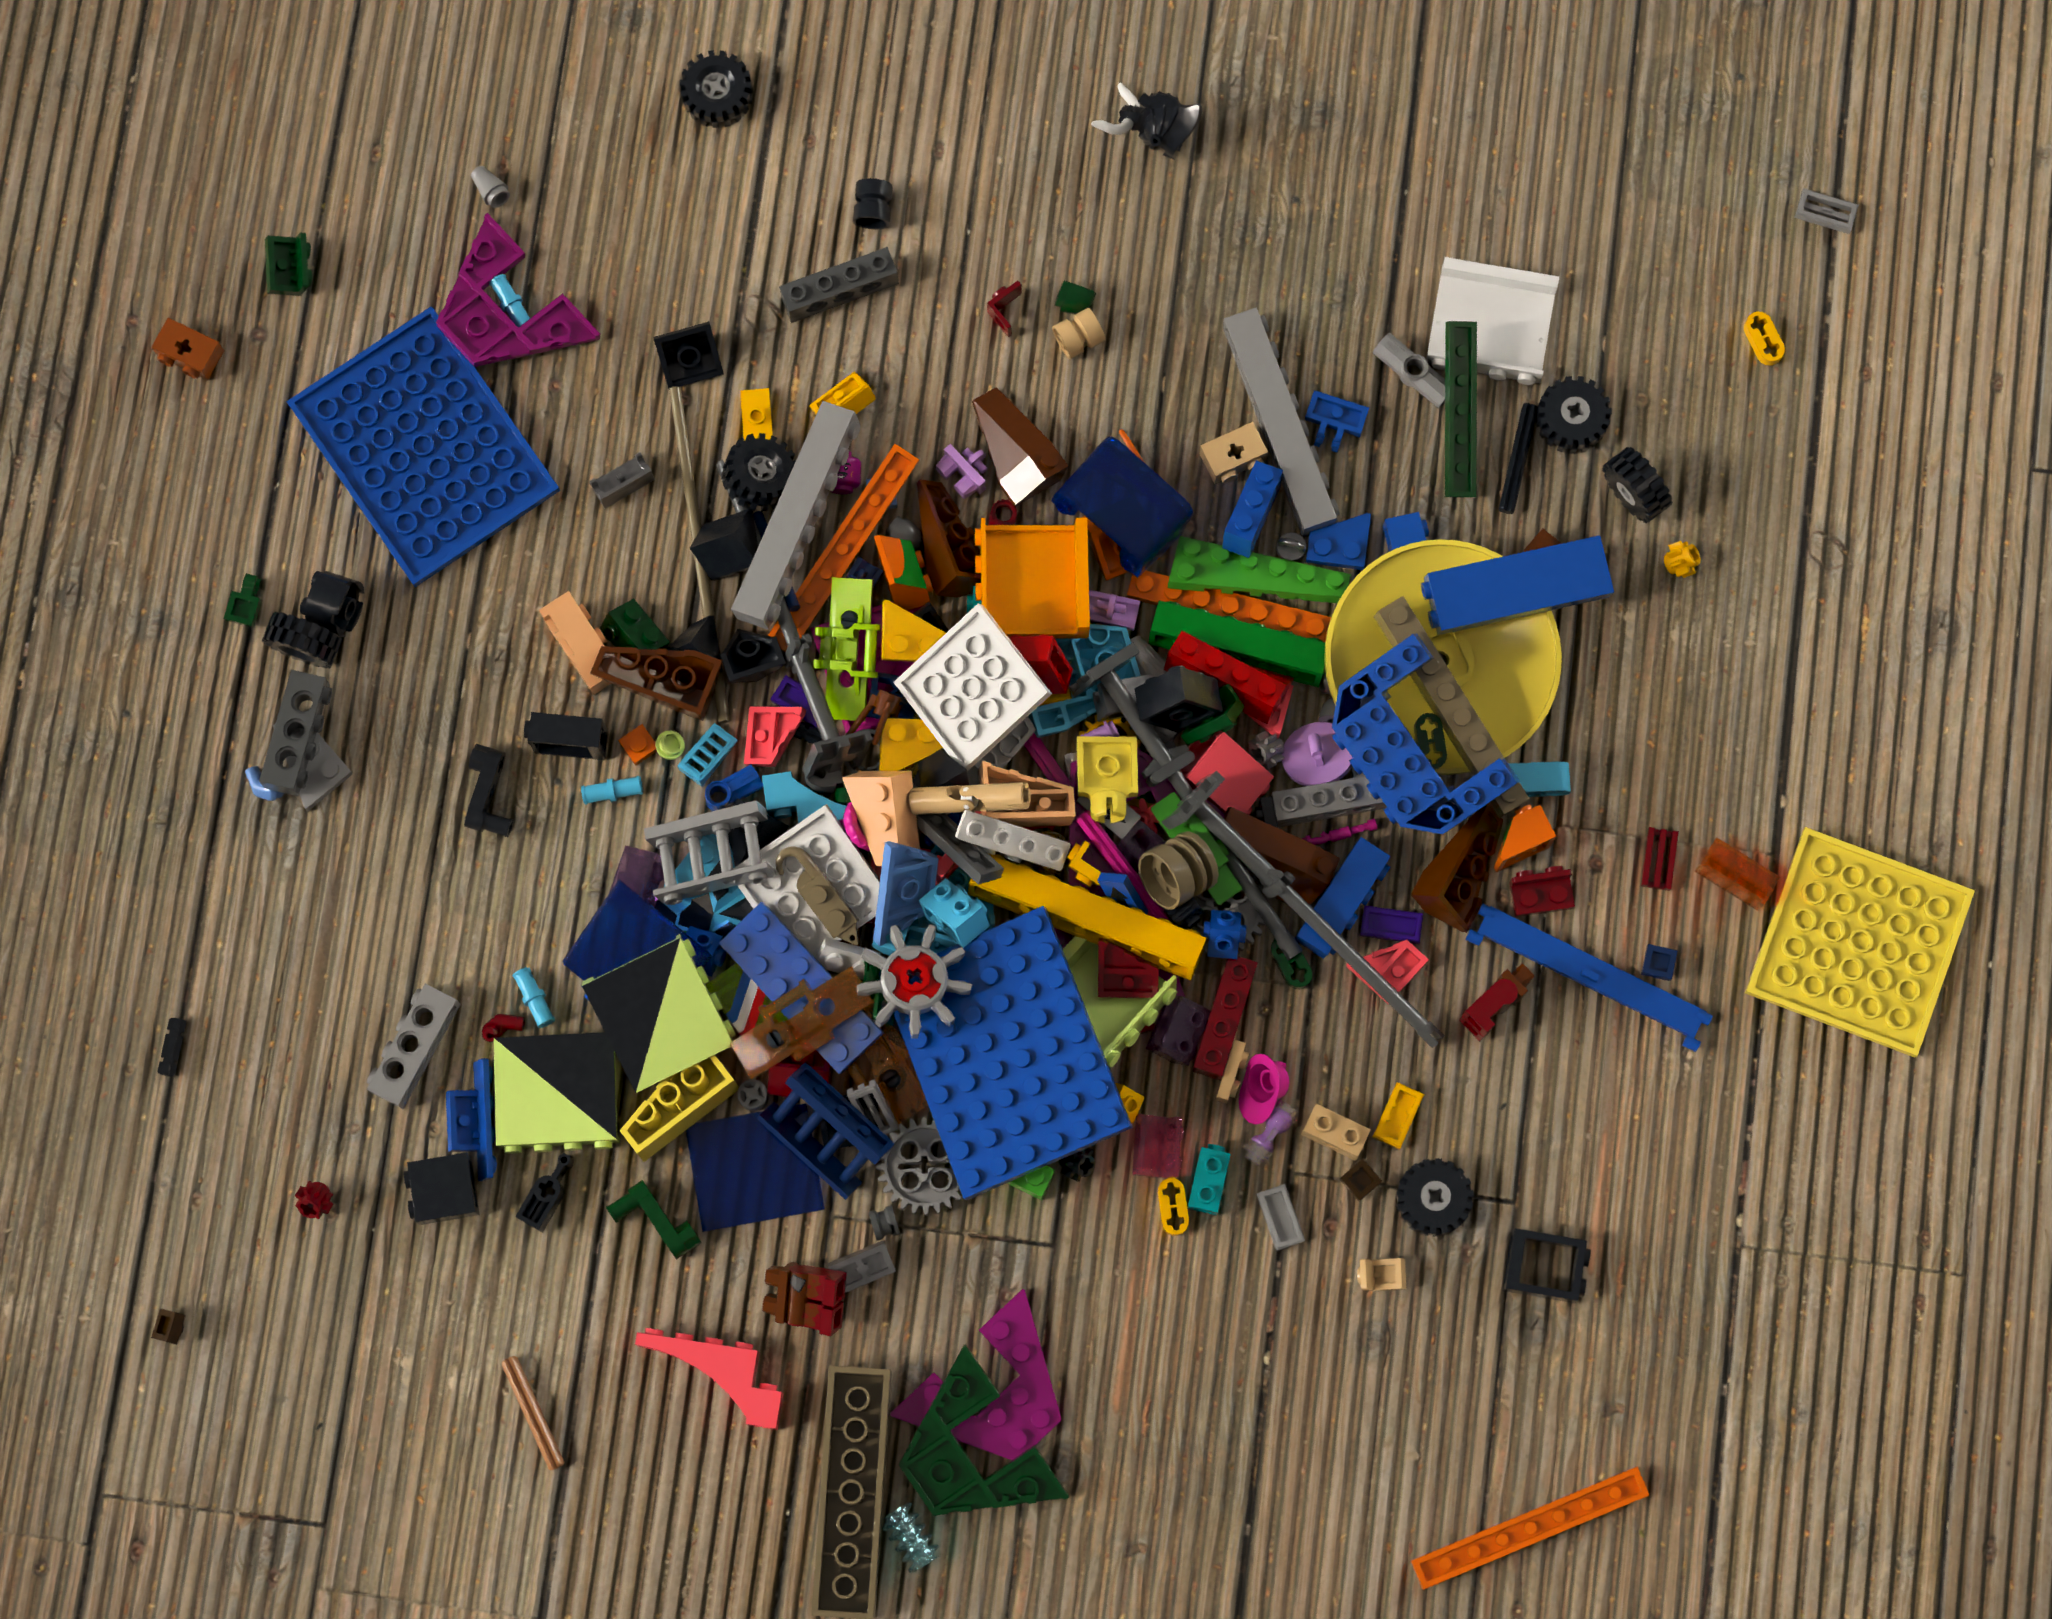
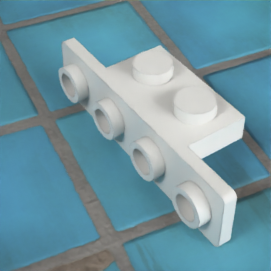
M964 810L955 834L957 839L981 846L989 854L995 855L997 851L1004 853L1005 858L1017 863H1021L1023 859L1058 871L1062 870L1071 846L1067 841L970 810Z

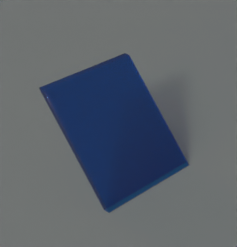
M619 879L563 959V964L583 981L591 977L595 979L675 940L679 934L683 941L690 940L696 952V955L692 957L696 967L702 965L705 968L712 955Z
M807 1103L796 1105L789 1113L801 1126L809 1118ZM763 1111L695 1123L686 1130L702 1232L825 1209L819 1175L756 1119Z

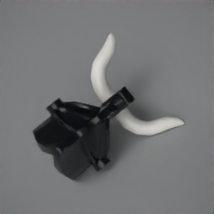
M1118 83L1119 93L1128 103L1119 112L1120 118L1118 122L1121 124L1095 120L1091 122V125L1112 135H1122L1130 129L1132 131L1138 130L1140 132L1138 136L1145 145H1149L1150 149H1153L1154 146H1160L1166 150L1163 156L1175 159L1176 150L1180 152L1184 141L1189 138L1200 121L1202 105H1183L1177 97L1160 91L1151 93L1150 96L1143 93L1140 99L1137 100L1122 83Z

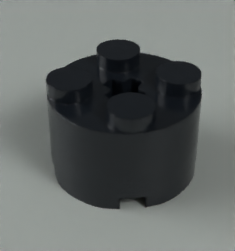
M316 571L311 580V589L308 597H305L300 604V614L305 615V619L308 622L318 624V626L328 629L329 632H333L339 637H345L344 632H351L359 620L363 602L358 600L359 593L364 594L363 584L329 571Z

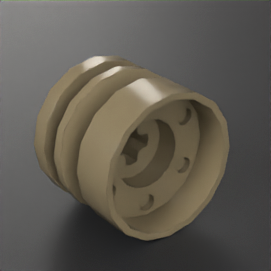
M1190 831L1181 832L1175 838L1167 840L1165 844L1148 850L1140 857L1138 864L1144 888L1150 897L1165 909H1175L1189 901L1193 896H1198L1203 891L1211 889L1217 883L1219 875L1217 862L1212 851L1203 839Z

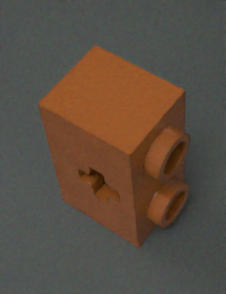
M167 318L151 347L158 356L157 360L169 367L175 364L183 368L182 372L193 379H198L200 376L209 380L224 353V349L218 341L170 318ZM191 349V352H190V353H189V352H184V353L182 354L183 350L189 351V350Z

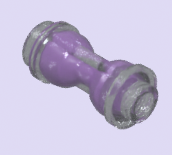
M1277 1100L1270 1118L1265 1121V1131L1262 1134L1253 1136L1242 1147L1246 1151L1244 1157L1257 1166L1261 1162L1267 1165L1274 1150V1137L1286 1132L1291 1125L1295 1124V1117L1298 1112L1282 1100Z

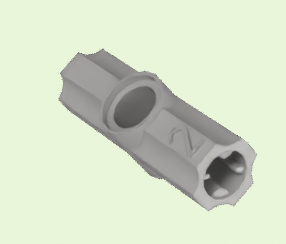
M1390 332L1385 335L1372 353L1396 372L1403 384L1415 388L1437 408L1445 403V379L1428 365L1425 357L1413 353ZM1411 365L1416 366L1420 369L1421 374L1412 375L1407 371V367Z

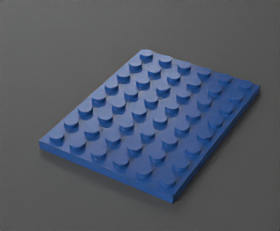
M432 306L286 401L414 587H417L560 491L554 479L476 368L437 327L436 321L439 316Z
M1044 906L981 933L963 948L965 951L964 957L958 963L946 968L948 979L965 981L972 984L970 995L945 992L941 1002L952 1012L955 1018L954 1023L950 1027L943 1023L933 1010L920 1014L921 1030L918 1039H912L909 1031V1014H904L897 1010L894 1014L963 1199L965 1200L974 1198L1133 1128L1048 911ZM956 944L936 954L939 957H943L961 946ZM919 977L909 978L908 983L913 985L914 982H919Z

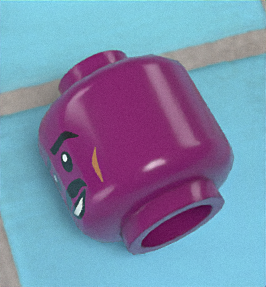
M849 451L845 465L840 466L837 473L838 481L835 489L830 491L831 493L852 494L853 489L860 486L862 464L858 458L852 456L851 451Z

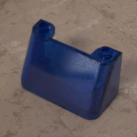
M1107 437L1054 494L1051 500L1062 514L1074 516L1080 511L1122 548L1119 553L1121 566L1126 571L1133 573L1137 578L1183 534L1193 516V509L1190 503L1114 437Z

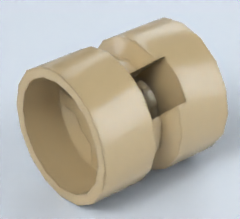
M1090 308L1075 314L1073 321L1065 319L1052 326L1054 336L1069 360L1083 353L1085 346L1093 348L1105 341L1102 327Z

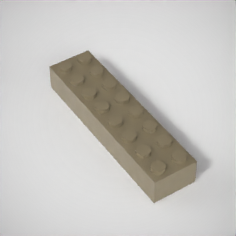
M829 1366L811 1616L875 1619L892 1371L890 1369Z

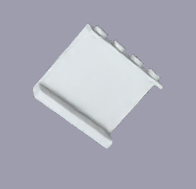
M1445 257L1426 358L1428 364L1432 365L1434 369L1445 370V322L1472 321L1477 322V373L1487 374L1495 380L1510 378L1516 379L1524 385L1540 384L1544 372L1542 369L1559 276Z

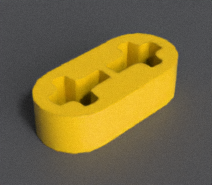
M1753 312L1744 323L1745 335L1759 361L1764 365H1775L1784 355V343L1771 318L1764 312ZM1754 320H1756L1758 324H1764L1761 330L1763 336L1761 335L1758 328L1752 329ZM1766 342L1771 349H1777L1774 357L1770 353H1764L1767 348Z
M1167 1178L1158 1187L1161 1223L1163 1230L1167 1234L1179 1236L1187 1230L1189 1225L1185 1188L1180 1180ZM1168 1184H1173L1174 1189L1180 1190V1193L1175 1195L1174 1205H1170L1169 1196L1162 1193V1191L1167 1190ZM1171 1209H1176L1177 1217L1184 1220V1223L1179 1225V1230H1174L1172 1225H1167V1221L1171 1220L1172 1217Z

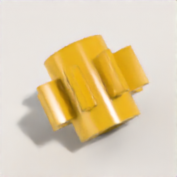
M1681 540L1668 545L1670 552L1664 555V564L1668 572L1676 574V577L1682 576L1683 578L1696 574L1694 567L1698 566L1701 562L1700 553L1696 546L1693 544L1689 545L1687 541L1682 543Z

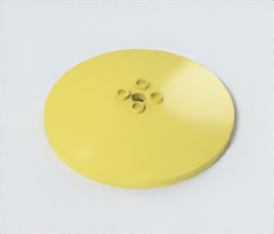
M1426 540L1396 548L1370 563L1355 577L1341 596L1332 614L1326 635L1324 661L1326 678L1334 704L1336 706L1339 685L1393 648L1374 616L1380 609L1404 596L1437 651L1446 656L1448 660L1447 667L1503 757L1506 758L1519 749L1540 727L1556 696L1561 674L1562 652L1560 636L1552 611H1546L1437 635L1436 628H1431L1428 619V611H1431L1429 599L1424 600L1421 590V583L1424 582V577L1427 573L1503 556L1485 547L1457 540ZM1408 676L1388 690L1391 698L1387 701L1415 740L1414 724L1422 714L1433 713L1411 676ZM1425 719V723L1420 728L1427 731L1429 740L1432 739L1431 731L1436 726L1435 724H1430L1429 720ZM1443 729L1447 759L1436 772L1438 775L1470 772ZM1429 744L1430 752L1425 756L1427 759H1431L1432 764H1436V760L1441 757L1440 753H1435L1433 744Z

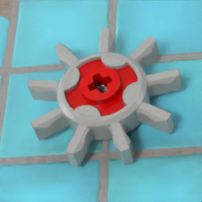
M931 924L928 926L920 946H906L898 926H891L890 940L895 946V952L888 958L867 948L862 952V959L882 970L880 980L864 982L857 985L856 988L857 996H868L875 993L883 994L887 1005L877 1015L875 1024L879 1028L887 1023L891 1015L897 1010L901 1013L909 1014L911 1038L918 1039L921 1030L920 1014L933 1010L947 1026L950 1027L954 1023L955 1018L952 1012L941 1002L945 992L970 995L972 984L965 981L948 979L946 969L958 963L964 957V949L962 947L954 949L943 957H939L930 950L935 940L936 926ZM919 977V982H914L913 985L908 983L909 978Z

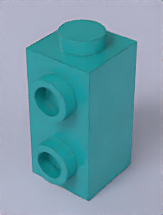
M1208 1144L1207 1148L1201 1147L1187 1207L1189 1210L1217 1216L1231 1156L1230 1153L1225 1152V1147Z

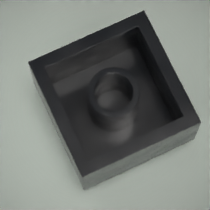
M1184 666L1171 667L1168 669V672L1158 677H1151L1144 684L1134 688L1140 721L1177 733L1223 712L1218 679L1207 676L1203 672L1186 669Z

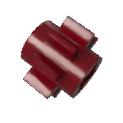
M308 1181L305 1187L300 1186L295 1194V1197L299 1199L295 1207L298 1208L304 1217L320 1219L322 1214H328L334 1205L330 1201L333 1193H330V1189L321 1182L312 1183Z

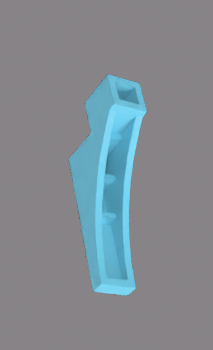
M791 771L762 775L768 815H774V818L782 819L791 817L792 812H797L799 823L827 804L838 820L844 819L843 815L847 806L816 794L795 780Z

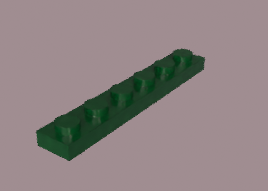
M1447 321L1445 322V497L1474 498L1476 497L1477 322Z

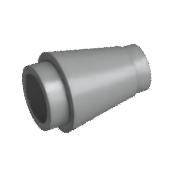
M479 166L473 170L471 178L474 180L486 205L498 208L508 201L510 193L508 186L484 166Z

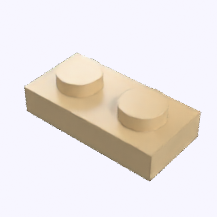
M1234 1040L1216 1101L1227 1104L1229 1097H1236L1240 1081L1236 1080L1235 1077L1238 1068L1244 1070L1249 1056V1052L1244 1051L1246 1045L1244 1042Z

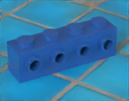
M1360 837L1313 909L1340 935L1344 928L1350 931L1359 917L1355 911L1360 904L1366 906L1375 892L1371 889L1375 880L1382 881L1391 866L1386 864L1391 856ZM1304 922L1295 936L1296 941L1323 959L1328 953L1334 955L1336 951Z

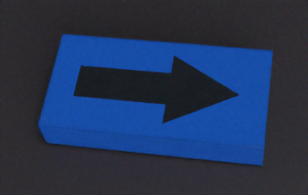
M1101 872L1097 881L1107 897L1128 908L1135 907L1141 909L1145 914L1148 913L1145 904L1127 874Z

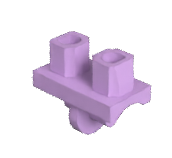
M949 444L944 449V457L936 465L937 472L946 480L956 471L963 476L954 485V489L963 499L971 496L976 491L979 494L986 490L984 486L986 481L974 468L981 474L988 469L982 463L986 454L982 450L973 453L969 448H966L962 452L968 459L966 461Z
M1089 590L1090 622L1127 627L1128 630L1134 631L1140 600Z

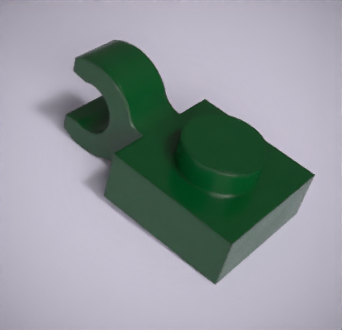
M245 574L241 592H231L224 615L226 621L254 628L262 603V599L255 597L259 590L261 579H258L255 575Z

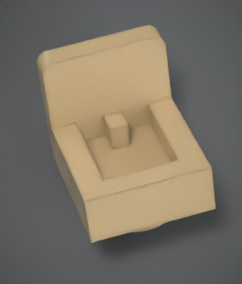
M1360 1259L1357 1279L1361 1289L1366 1291L1406 1289L1405 1259Z

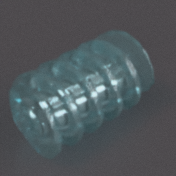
M908 1502L882 1519H887L882 1529L883 1531L893 1530V1533L888 1538L889 1541L900 1540L895 1550L896 1552L907 1551L901 1560L903 1563L913 1561L914 1563L908 1571L915 1573L941 1555L934 1556V1553L939 1548L938 1544L930 1546L927 1544L932 1538V1534L921 1535L922 1530L926 1526L925 1523L914 1524L919 1516L918 1512L907 1513L913 1505L911 1502Z

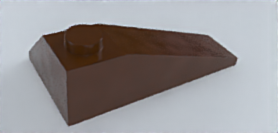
M997 387L972 401L981 432L985 435L989 447V457L993 460L996 469L995 476L998 485L1014 507L1062 480L1068 464L1052 442Z
M920 479L917 482L926 569L935 594L954 598L973 593V586H976V583H981V573H975V556H981V551L978 546H975L973 539L975 532L971 527L966 528L958 517L960 510L942 482Z
M601 646L590 674L672 710L703 721L715 692L722 660L695 650L675 651Z
M1490 803L1475 812L1424 869L1411 893V896L1427 914L1465 933L1468 932L1480 909L1482 899L1478 897L1482 882H1487L1489 872L1485 871L1489 855L1495 854L1503 824V819L1497 816Z
M1232 807L1227 808L1224 819L1276 870H1280L1283 873L1288 871L1295 877L1290 886L1309 905L1329 886L1340 860L1339 857L1317 845ZM1279 895L1274 896L1277 900L1287 904Z

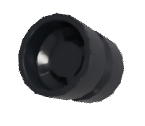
M874 178L861 179L856 182L855 200L858 203L854 205L853 223L856 226L873 230L884 229L890 226L891 208L888 205L892 200L893 185L890 182Z

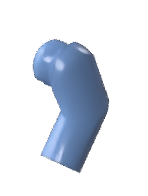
M259 766L250 767L245 770L255 796L268 801H274L276 798L283 796L284 793L263 788L259 782L261 776Z

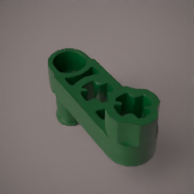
M643 1180L627 1190L629 1193L611 1205L606 1206V1209L616 1223L638 1207L640 1210L643 1208L676 1260L702 1243L687 1220L676 1228L673 1227Z

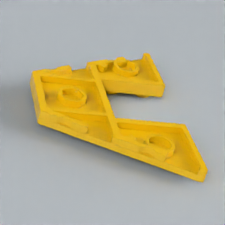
M883 600L881 660L916 662L946 634L944 631L891 601ZM887 718L880 736L879 771H899L930 756L943 747L922 719Z

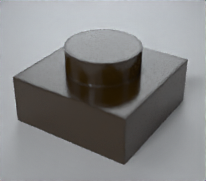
M1363 1158L1339 1179L1359 1202L1382 1183L1380 1177Z
M160 1309L151 1338L177 1345L184 1329L186 1315Z

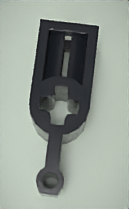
M565 1153L559 1156V1163L551 1176H542L535 1182L515 1216L542 1233L563 1199L564 1187L560 1181L566 1171L572 1168L574 1164V1159ZM553 1183L552 1188L555 1190V1194H548L545 1197L546 1193L542 1190L543 1187H550Z

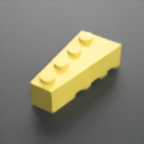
M713 1055L660 1081L653 1094L647 1101L644 1100L621 1128L620 1132L638 1156L645 1162L737 1092L739 1086L719 1059Z

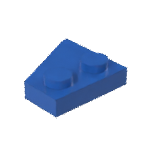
M1365 513L1311 531L1308 540L1306 563L1363 570L1371 514Z

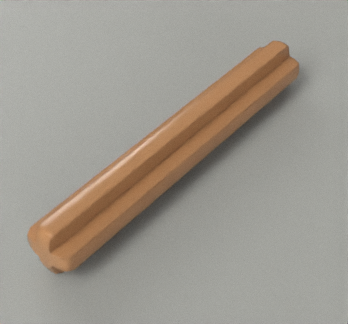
M516 1356L509 1357L502 1361V1367L548 1469H558L564 1465L562 1455Z

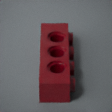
M1237 956V959H1227L1192 1072L1221 1081L1258 962Z

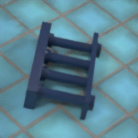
M805 1062L785 1082L792 1091L779 1106L776 1102H773L756 1119L846 1200L862 1184V1181L855 1175L865 1163L870 1160L875 1165L895 1143ZM801 1098L815 1110L803 1126L789 1115ZM823 1119L837 1130L825 1147L811 1135ZM846 1139L860 1151L847 1167L834 1156V1153Z

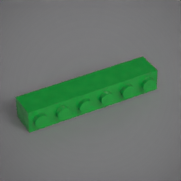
M1159 600L1148 644L1171 649L1180 632L1184 631L1245 664L1295 677V682L1319 688L1325 667V642L1322 640L1297 636L1286 630L1277 631L1266 628L1259 623L1250 624L1238 621L1232 616L1211 614L1204 609L1183 607L1173 601L1164 602Z

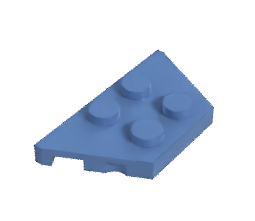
M891 841L885 842L873 941L879 946L888 942L886 936L890 934L891 926L897 925L903 931L915 919L925 915L919 899L935 887L939 860L932 852Z

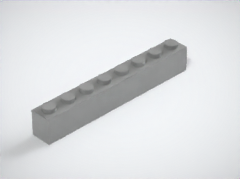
M1256 307L1224 318V333L1275 467L1283 470L1282 485L1302 537L1309 535L1311 531L1335 524L1337 516L1340 515L1336 500L1334 498L1330 499L1326 489H1329L1327 476L1324 472H1319L1316 464L1319 462L1315 446H1309L1306 438L1309 436L1307 424L1304 419L1299 420L1296 410H1299V404L1295 394H1290L1286 384H1289L1288 375L1285 368H1280L1276 360L1279 357V352L1275 342H1270L1266 334L1269 331V326L1265 316H1260Z
M822 401L731 607L737 619L767 630L770 629L772 622L777 621L781 611V601L791 590V578L795 569L798 570L802 565L805 546L813 540L816 521L825 512L826 498L829 491H833L838 481L837 473L840 466L845 465L847 462L850 443L859 434L860 422L855 411Z

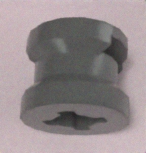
M749 1079L739 1086L737 1092L738 1099L746 1110L756 1112L762 1110L767 1105L769 1094L761 1081Z
M892 1205L886 1206L884 1211L877 1212L873 1210L869 1212L877 1241L882 1240L888 1234L894 1236L900 1234Z

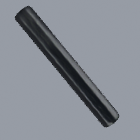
M1524 403L1521 409L1499 505V511L1502 513L1513 514L1515 511L1538 407L1534 404Z

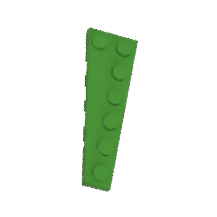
M1180 536L1167 588L1203 592L1205 588L1220 589L1221 593L1233 594V591L1250 592V596L1261 597L1265 593L1277 594L1282 599L1338 603L1349 586L1351 574L1254 552L1251 553L1250 558L1223 549L1222 545Z

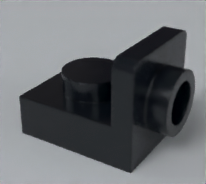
M1272 796L1260 798V807H1255L1256 819L1278 828Z

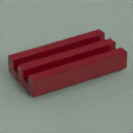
M1648 828L1641 887L1671 890L1679 831L1671 832L1667 831V829ZM1654 836L1659 837L1654 881H1648ZM1666 838H1670L1665 883H1660Z

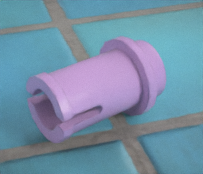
M1105 720L1103 721L1104 725L1080 736L1120 737V734L1113 720L1108 723Z

